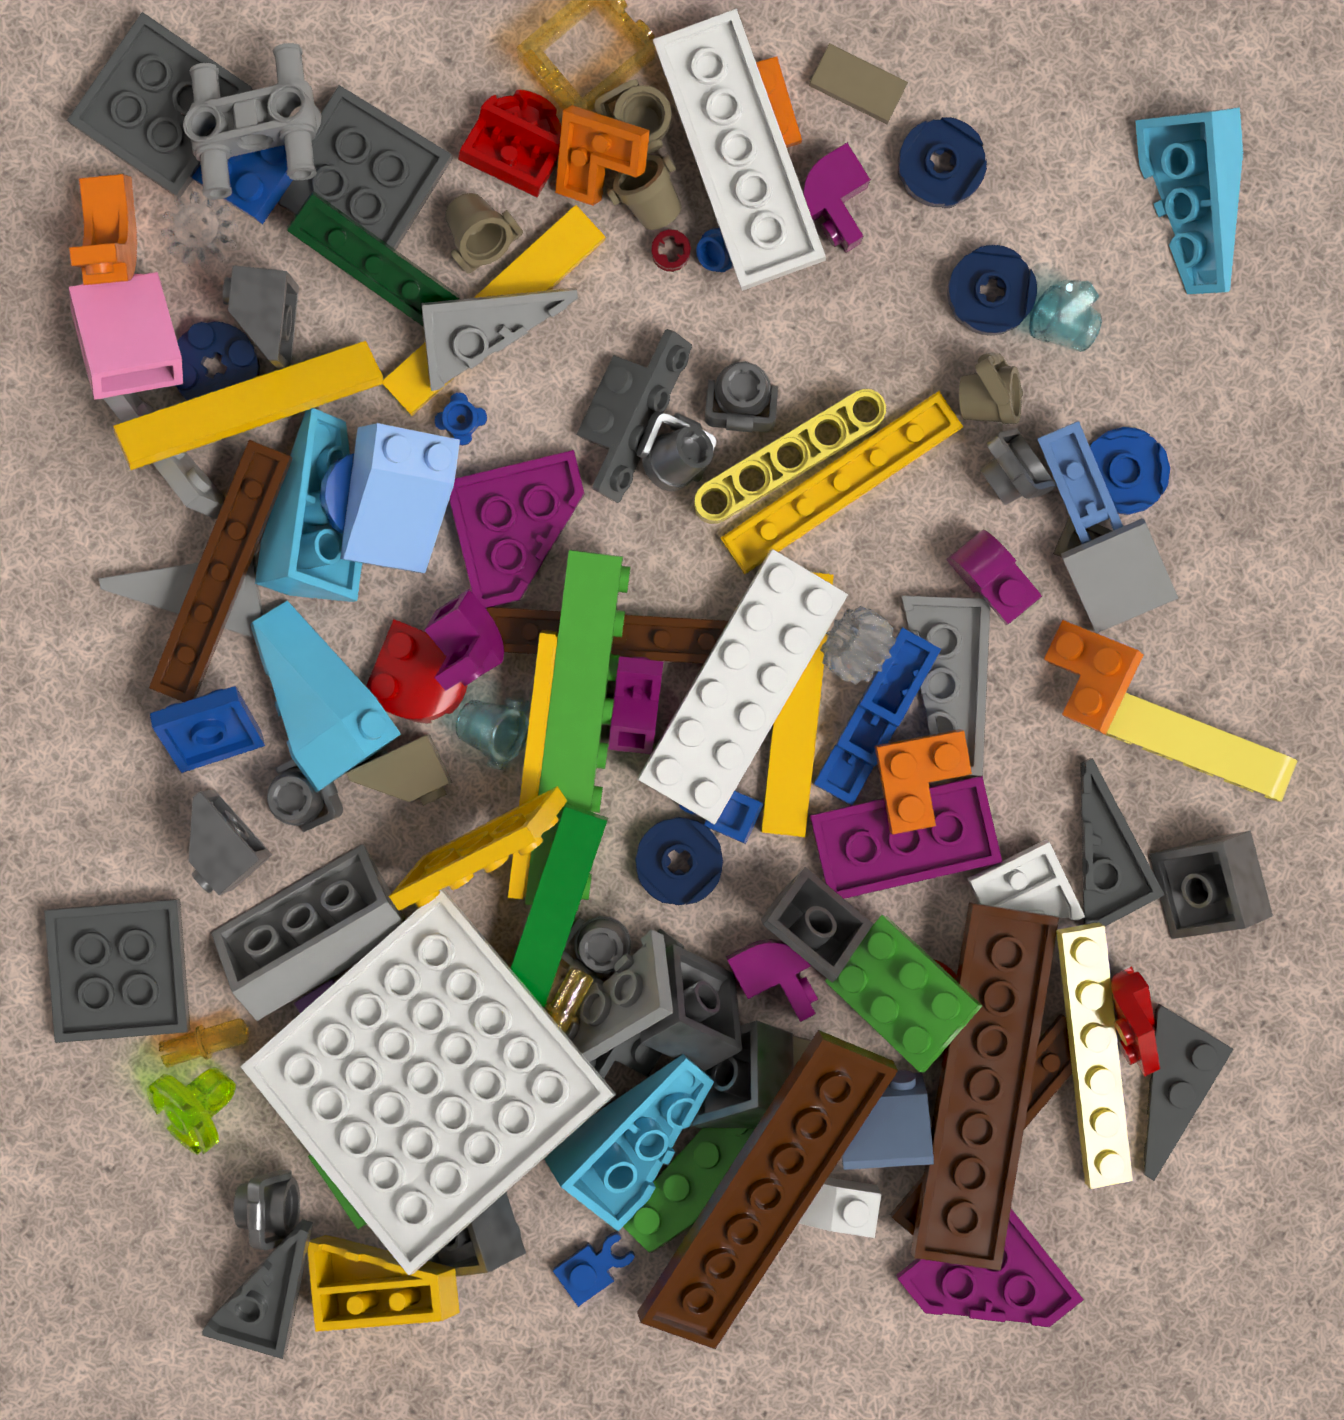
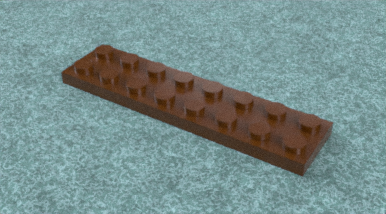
M972 902L968 904L956 981L983 1006L944 1050L931 1127L934 1164L925 1165L910 1253L916 1259L1001 1271L1059 917Z
M820 1030L816 1032L637 1311L640 1323L713 1349L717 1348L898 1072L893 1060Z

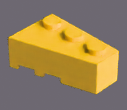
M323 1235L309 1241L307 1252L315 1332L440 1322L460 1313L456 1270L454 1267L427 1261L414 1274L408 1275L388 1250L328 1235Z

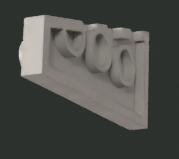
M902 596L909 631L941 648L920 687L930 735L959 729L964 730L971 775L983 776L991 607L984 599Z
M650 930L640 939L643 946L633 956L625 954L613 965L616 972L603 984L595 982L584 993L585 997L575 1011L567 1009L555 1020L557 1025L589 1062L673 1013L663 934Z

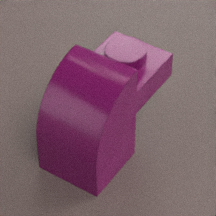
M848 142L821 158L812 167L803 188V195L813 222L823 216L826 220L821 224L824 234L832 246L836 247L840 244L845 253L860 245L864 236L844 203L866 190L871 180Z
M984 529L979 531L946 559L973 593L977 591L1005 625H1009L1042 597L1040 592L1016 565L1015 562L1017 560L992 534Z
M470 589L438 608L424 629L446 655L443 664L435 676V679L445 691L459 682L464 686L472 683L503 661L504 646L500 632L488 611Z
M619 656L608 750L652 754L664 662L650 660L645 657L629 658Z
M775 939L759 940L726 956L747 999L780 983L800 1022L816 1014L811 1003L817 1001L818 998L806 976L800 980L796 977L797 973L811 967V965L783 941Z

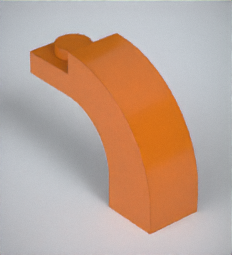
M118 174L79 178L84 219V238L82 246L69 247L71 266L81 267L83 285L130 281L134 276L137 260V227L132 177Z

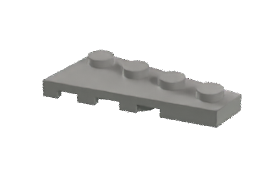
M136 393L103 398L122 423L156 411L147 402L142 401ZM187 451L153 463L186 507L212 518H218L225 497L187 454Z

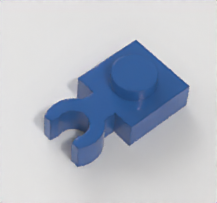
M734 791L717 822L712 824L706 820L704 826L746 844L764 804ZM679 805V807L688 814L697 815L694 812L683 807L682 805Z
M619 1231L608 1235L603 1242L602 1249L597 1253L588 1243L553 1268L554 1274L578 1307L614 1282V1277L609 1272L610 1268H622L633 1261L635 1253L632 1250L621 1257L615 1256L611 1251L612 1245L622 1238Z

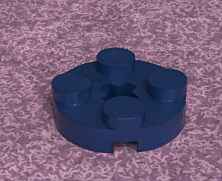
M942 117L941 120L925 121L918 124L906 136L898 156V176L906 191L915 200L930 207L952 208L968 200L979 188L987 170V159L985 161L983 142L979 134L967 123L952 117ZM946 152L952 156L949 164L954 169L951 172L944 170L938 173L933 169L935 164L930 158L933 154L940 157Z
M1000 245L981 246L964 256L953 269L947 287L949 305L955 319L960 324H963L972 332L987 336L1004 334L1021 324L1032 311L1037 297L1036 277L1032 269H1029L1027 263L1021 259L1022 256L1015 250ZM989 279L997 280V287L1004 289V295L997 296L994 302L987 301L986 295L980 292V286H986Z
M216 321L195 323L177 341L182 357L183 384L175 386L187 401L259 377L260 364L256 349L241 330L230 324ZM216 354L223 355L221 363L227 367L225 373H216L214 378L207 377L208 369L203 366L207 358L213 359Z
M676 817L656 823L644 834L638 845L635 862L638 879L647 893L662 903L679 906L697 903L706 898L715 889L721 877L723 857L719 841L709 828L696 820ZM675 850L680 854L686 850L690 853L691 856L687 860L690 869L684 873L681 869H678L673 873L669 870L668 866L671 863V859L668 854L671 851Z

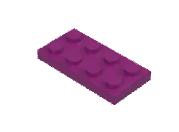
M983 776L929 787L936 823L934 827L892 834L889 829L884 798L809 815L825 884L845 899L1001 863V853Z

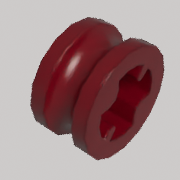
M668 229L660 232L653 240L651 255L658 268L674 272L682 269L690 259L691 246L688 238L682 232ZM669 239L674 240L676 247H683L684 250L683 255L677 254V261L668 262L667 256L658 252L659 246L665 248L664 241Z

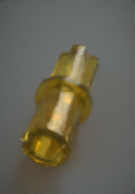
M571 968L568 971L553 1001H548L545 1005L548 1009L547 1013L564 1033L568 1030L571 1022H577L578 1017L575 1014L593 982V978L588 973L578 968Z
M237 1018L207 1028L199 1025L195 1027L194 1032L168 1040L159 1041V1052L166 1051L168 1053L177 1050L176 1052L162 1055V1062L166 1068H171L174 1065L199 1057H203L205 1060L211 1059L213 1053L247 1043L249 1041L248 1027L242 1018Z

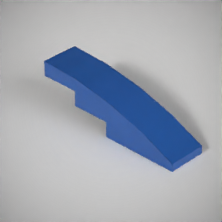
M901 628L814 781V786L850 806L854 804L873 767L878 763L875 746L889 743L940 653L941 648L905 628Z

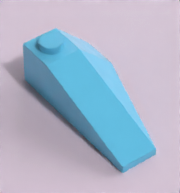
M1240 107L1135 120L1139 166L1144 179L1153 176L1161 197V200L1154 203L1158 217L1167 215L1175 236L1172 238L1169 247L1186 293L1229 292L1243 160Z
M314 408L305 411L290 455L293 458L261 540L255 584L289 596L346 602L358 600L362 563L340 559L343 534L333 529L327 520L329 518L325 513V508L322 509L320 502L322 479L330 465L345 455L350 454L346 421Z
M288 601L250 624L265 674L270 677L276 697L274 703L278 716H282L289 739L287 745L290 755L316 793L379 752L401 735L377 698Z
M682 1054L591 1116L544 1160L561 1188L615 1230L619 1231L650 1199L656 1188L653 1183L663 1163H670L675 1154L672 1148L682 1129L691 1125L714 1081L688 1057Z

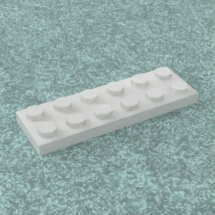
M737 9L653 39L741 290L749 289L826 261L824 250Z
M770 550L637 780L715 824L848 594L777 551Z

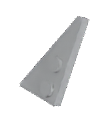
M566 288L421 303L431 391L444 387L445 383L465 370L477 366L492 353L499 352L521 338L534 326L550 316L554 317L565 310L569 304L578 299L577 289Z
M254 556L224 628L253 638L250 624L263 616L259 586L255 584L256 567ZM199 563L99 578L100 589L179 614Z

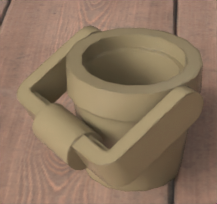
M633 79L596 99L594 106L598 114L650 130L647 155L663 147L661 139L670 128L672 113L670 103L662 92L655 87L639 86L637 79ZM618 99L614 116H612L608 104Z
M668 153L662 157L647 156L645 172L637 178L619 172L614 179L613 186L607 189V194L614 206L621 202L626 204L640 223L649 230L667 226L676 219L682 208L670 179V173L676 170V166Z
M462 194L455 198L446 210L445 220L455 239L454 244L457 250L454 249L450 253L466 273H471L482 265L491 264L500 259L508 250L510 244L523 234V230L508 210L504 211L501 215L478 194Z
M990 352L981 355L978 363L975 365L977 373L963 375L960 379L959 404L963 419L1018 424L1021 416L1023 389L1017 367L1009 366L1000 353Z

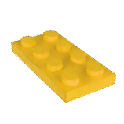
M557 786L423 855L389 895V898L398 911L414 903L418 907H422L435 899L440 894L439 890L447 886L451 890H456L470 881L474 876L473 873L484 869L486 873L492 872L508 860L509 855L518 851L522 856L533 851L543 842L541 835L559 821L556 815L565 805L567 799Z

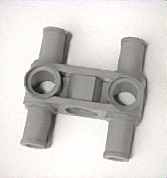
M284 43L273 49L277 84L221 98L219 68L215 64L199 63L190 68L194 103L191 104L184 118L183 128L185 134L191 139L193 155L201 163L202 192L206 198L224 199L232 194L228 169V159L230 157L285 145L288 168L287 176L290 179L308 180L316 176L312 140L315 138L321 125L322 116L320 110L314 104L312 87L304 79L303 52L300 45ZM300 107L295 115L289 117L295 108ZM212 127H215L214 131L210 135L206 136L207 132Z

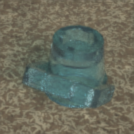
M1066 279L1045 290L1029 313L1030 335L1041 342H1050L1078 352L1087 350L1098 336L1102 324L1101 313L1090 307L1100 296L1093 287V284L1089 281Z
M514 696L506 697L505 705L471 700L463 706L457 716L456 734L460 740L483 752L484 756L489 758L486 766L497 770L507 769L511 766L512 760L522 751L527 741L529 723L526 713L529 701Z

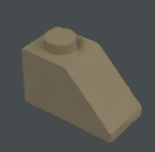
M425 735L346 773L351 782L407 802H412L419 798L423 806L447 795L444 786L452 783L431 735Z

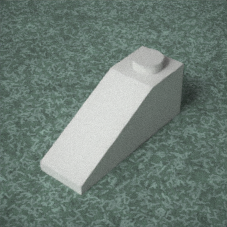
M828 1177L800 1219L799 1224L832 1232L875 1238L881 1201V1192L878 1185Z

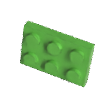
M881 915L873 924L837 979L833 983L828 979L825 980L838 995L919 1072H925L983 1006L885 915Z

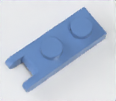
M1074 422L1037 438L1081 543L1084 544L1091 541L1089 533L1085 530L1086 528L1110 519L1113 530L1123 527L1080 422Z

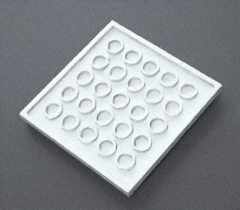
M442 889L439 890L440 894L435 899L417 909L241 1066L243 1071L408 1275L414 1274L616 1095L446 891Z

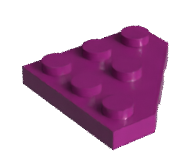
M574 450L455 479L449 498L471 590L485 609L521 600L584 497L585 493Z
M1012 1209L1010 1211L1001 1271L915 1259L896 1275L897 1279L925 1314H951L968 1316L970 1319L996 1322L1013 1321L1030 1323L1032 1326L1051 1327L1084 1300Z

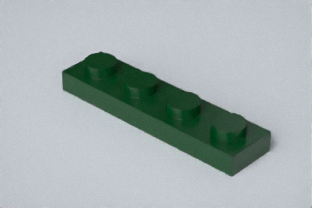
M312 191L287 226V231L421 326H423L421 303L460 299L456 292L314 191Z

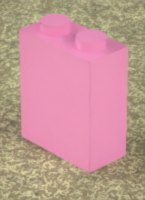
M158 272L134 274L130 281L93 285L81 284L69 287L71 313L94 400L183 384L182 357Z

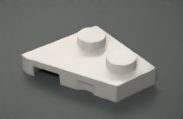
M1047 840L1039 842L1003 860L1001 863H997L967 878L979 904L1052 915L1071 920H1080L1085 917L1055 852Z

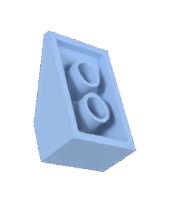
M380 423L358 427L340 559L425 573L454 486L460 440Z

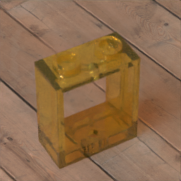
M572 0L516 47L519 60L562 110L571 105L589 111L594 110L595 101L598 97L626 83L655 58L654 34L641 19L634 22L624 9L628 5L625 0ZM598 6L636 53L582 98L544 51Z

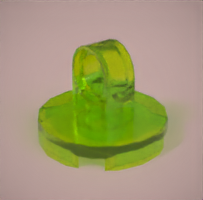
M214 1067L204 1071L187 1086L173 1076L163 1074L146 1088L147 1097L156 1115L164 1110L167 1118L172 1123L166 1129L186 1149L196 1155L201 1151L202 1154H205L219 1142V1135L211 1118L230 1102L236 1090L235 1082L219 1068Z

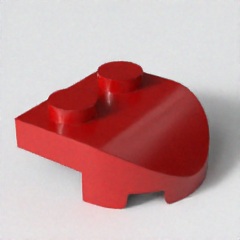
M516 90L514 95L498 99L496 95L491 96L481 106L479 118L462 145L458 160L538 198L559 158L561 123L556 116V107L541 95L527 90Z
M393 619L366 687L377 698L386 712L413 722L428 724L444 714L453 713L462 702L468 685L464 686L459 682L445 691L435 679V676L443 664L446 655L427 632Z
M1131 966L1115 974L1111 980L1117 1020L1114 1023L1122 1039L1118 1041V1044L1129 1065L1137 1063L1145 1077L1160 1070L1153 1029L1155 1022L1149 986L1140 972H1134Z

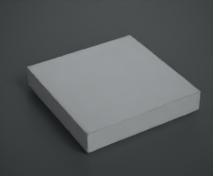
M1144 518L1061 553L1096 633L1178 599Z

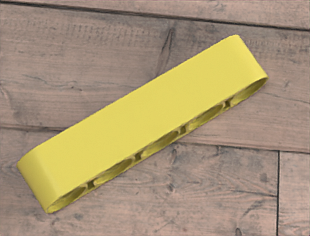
M872 389L856 391L704 483L698 489L694 499V509L697 516L709 524L721 523L869 434L880 425L886 414L884 398ZM859 401L870 402L875 407L876 418L871 422L859 421L854 416L853 405ZM823 423L831 424L837 429L839 440L833 445L821 444L815 436V428ZM792 446L800 452L801 464L795 468H786L779 463L777 452L782 447ZM747 469L759 471L764 478L763 487L757 491L744 489L739 481L740 474ZM711 491L721 493L727 502L725 510L719 514L706 512L701 504V500L706 493Z
M1125 693L1106 733L1107 736L1130 745L1132 743L1143 747L1142 749L1171 761L1172 759L1182 762L1184 766L1212 777L1213 775L1223 778L1225 782L1251 792L1262 793L1265 795L1264 797L1278 802H1282L1297 764L1296 759L1128 693Z

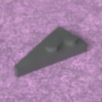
M1089 758L1080 763L1084 925L1099 922L1107 926L1165 894L1094 759Z
M1160 1004L1155 1009V1038L1160 1070L1153 1072L1149 1081L1147 1138L1144 1144L1143 1156L1145 1162L1144 1175L1155 1181L1234 1050Z
M302 1219L208 1320L202 1331V1336L283 1359L289 1346L313 1222Z

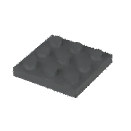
M142 12L67 121L73 127L180 199L192 182L193 175L201 165L200 161L193 155L191 139L185 134L183 128L184 118L191 104L194 103L190 68L199 63L215 64L219 68L218 77L221 98L252 91L253 89L250 85ZM212 127L207 132L206 136L210 135L214 131L215 127Z
M339 85L321 113V125L315 138L312 140L316 176L308 180H293L277 204L296 215L309 195L314 191L396 250L453 159L452 154Z
M180 899L44 910L55 1043L186 1033L191 1030Z

